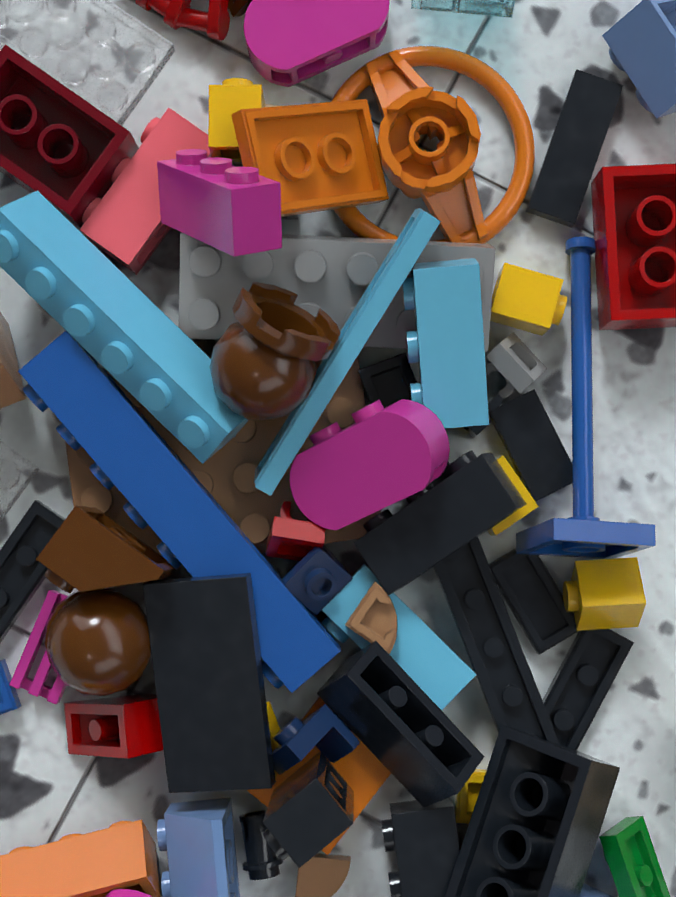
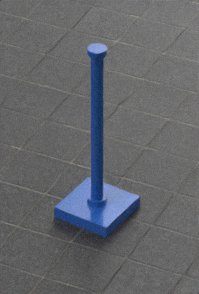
M573 237L565 242V253L570 256L573 517L567 519L552 518L516 533V554L614 559L656 546L654 524L600 521V518L594 517L591 255L596 252V241L590 237Z

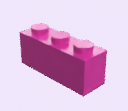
M203 149L176 151V159L157 161L161 223L233 257L282 248L280 182L260 176L258 168L232 166V159L207 157V151Z

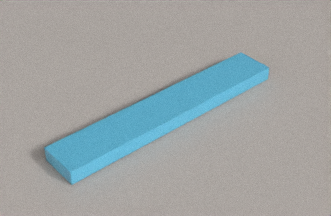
M418 208V210H414L341 329V334L329 358L322 360L317 368L309 396L289 414L255 469L254 483L257 489L270 496L272 495L440 224V220L423 209Z

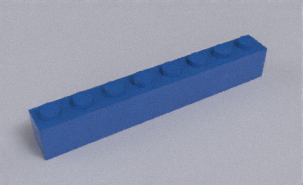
M64 331L18 371L28 382L23 388L27 397L42 412L50 408L62 422L56 427L60 436L75 451L83 447L95 461L89 467L91 472L108 490L116 486L128 502L123 505V509L142 530L149 525L162 541L156 547L172 567L178 569L183 565L192 577L251 573L260 654L263 659L262 671L275 688L279 689L282 685H285L293 693L341 651V646L315 615L287 589L282 582L283 578L139 409L97 360L67 331Z

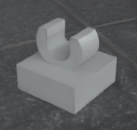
M514 332L486 355V358L490 361L486 364V377L493 371H498L506 378V385L496 394H499L502 398L508 397L515 390L522 393L547 369Z

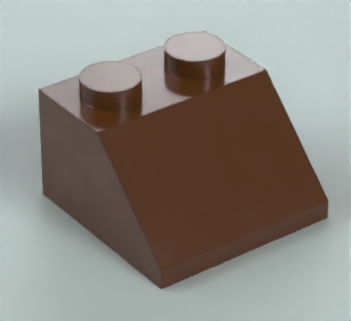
M75 506L36 558V560L48 568L44 576L54 585L68 593H71L74 588L83 592L171 577L177 571L162 555L96 507Z

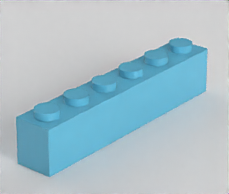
M38 190L0 207V267L202 464L238 434L249 420L229 409L215 393L210 371L211 359Z

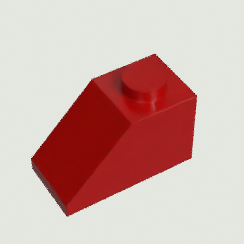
M138 694L64 703L68 754L128 759L163 750L157 694Z

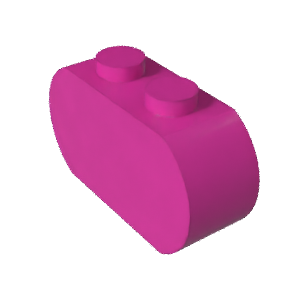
M252 0L244 18V35L251 63L256 71L269 82L291 87L379 47L383 41L388 27L390 0Z
M379 399L352 413L351 416L355 421L353 425L341 430L336 421L310 435L313 446L296 455L290 470L291 492L301 512L313 523L323 528L338 530L424 490L429 483L442 475L447 466L450 452L447 432L440 419L430 409L418 402L401 399L384 408Z

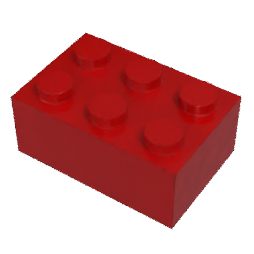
M676 163L602 167L591 182L593 230L596 241L595 266L599 330L676 327Z

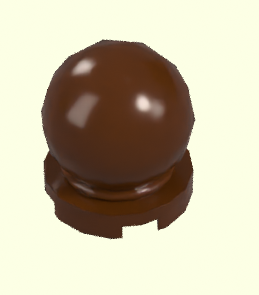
M259 282L252 283L249 291L244 288L241 289L232 308L235 319L238 322L231 324L213 347L210 371L214 391L229 409L248 420H274L290 414L309 396L317 372L315 361L329 358L341 333L337 324L322 309L319 308L314 317L306 310L294 304L298 296L297 294L275 285Z
M102 588L73 592L57 604L46 624L44 643L53 670L65 685L82 694L106 696L123 691L142 676L151 660L147 615L137 602L113 589Z

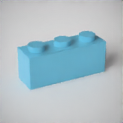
M475 258L415 263L412 267V277L406 278L402 284L404 309L415 310L416 331H406L408 362H419L420 383H410L411 401L418 402L430 409L440 419L444 428L489 425L479 263Z
M365 564L351 576L353 579L322 609L327 615L322 624L341 643L344 644L351 638L361 649L371 643L345 626V623L374 581L382 587L374 573ZM392 593L389 597L393 602L397 615V637L389 655L427 696L443 710L477 674L395 593Z

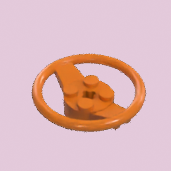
M415 46L394 50L371 60L355 71L339 88L331 102L356 100L367 87L371 86L383 118L380 123L377 144L383 172L394 186L401 189L405 196L412 199L422 198L431 215L441 221L438 227L445 239L432 241L485 244L508 225L522 205L530 187L535 162V146L530 120L524 105L510 84L497 71L481 60L461 51L437 46ZM432 66L445 68L471 78L496 99L509 121L515 145L513 174L502 200L485 219L472 171L477 158L481 137L476 114L460 96L457 95V98L446 92L433 91L434 87H430L412 67ZM428 134L429 140L437 137L440 142L437 144L436 150L432 152L421 150L418 147L420 135ZM356 206L334 209L342 222L359 238L397 239L399 237L373 224Z

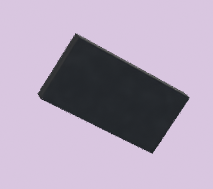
M251 573L154 580L144 583L143 591L169 793L272 788L276 780Z

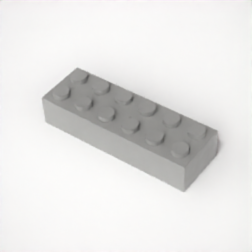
M180 233L178 327L189 338L219 340L231 324L238 322L235 319L232 308L241 289L244 288L249 291L252 283L259 282L275 285L297 294L298 296L294 302L295 305L306 310L314 317L319 308L332 318L341 331L397 239L282 234L281 249L233 257L191 236ZM429 241L416 263L475 258L479 263L485 353H488L496 248L491 244ZM412 269L406 278L412 277ZM403 285L399 288L363 347L407 349L406 331H416L415 310L404 309Z

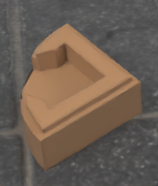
M374 581L345 623V626L370 643L377 641L390 654L397 637V615L390 597Z
M317 853L303 866L298 868L295 897L333 896L347 877L351 856Z

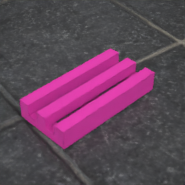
M49 590L9 685L17 689L23 688L29 691V694L36 697L42 696L47 698L48 702L58 704L67 685L63 683L58 675L53 687L45 685L52 667L47 651L44 653L34 680L28 678L46 634L47 621L57 604L68 597L58 591Z

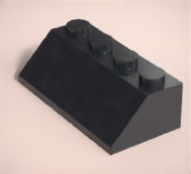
M501 725L445 897H580L620 767L574 749Z

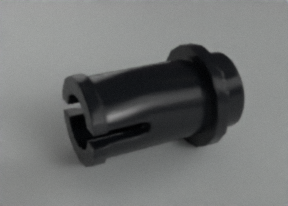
M265 810L249 812L239 816L247 859L242 864L244 871H248L250 880H263L278 876L280 874L279 865L283 863V860L274 853L263 836V832L267 829L263 824L266 814Z

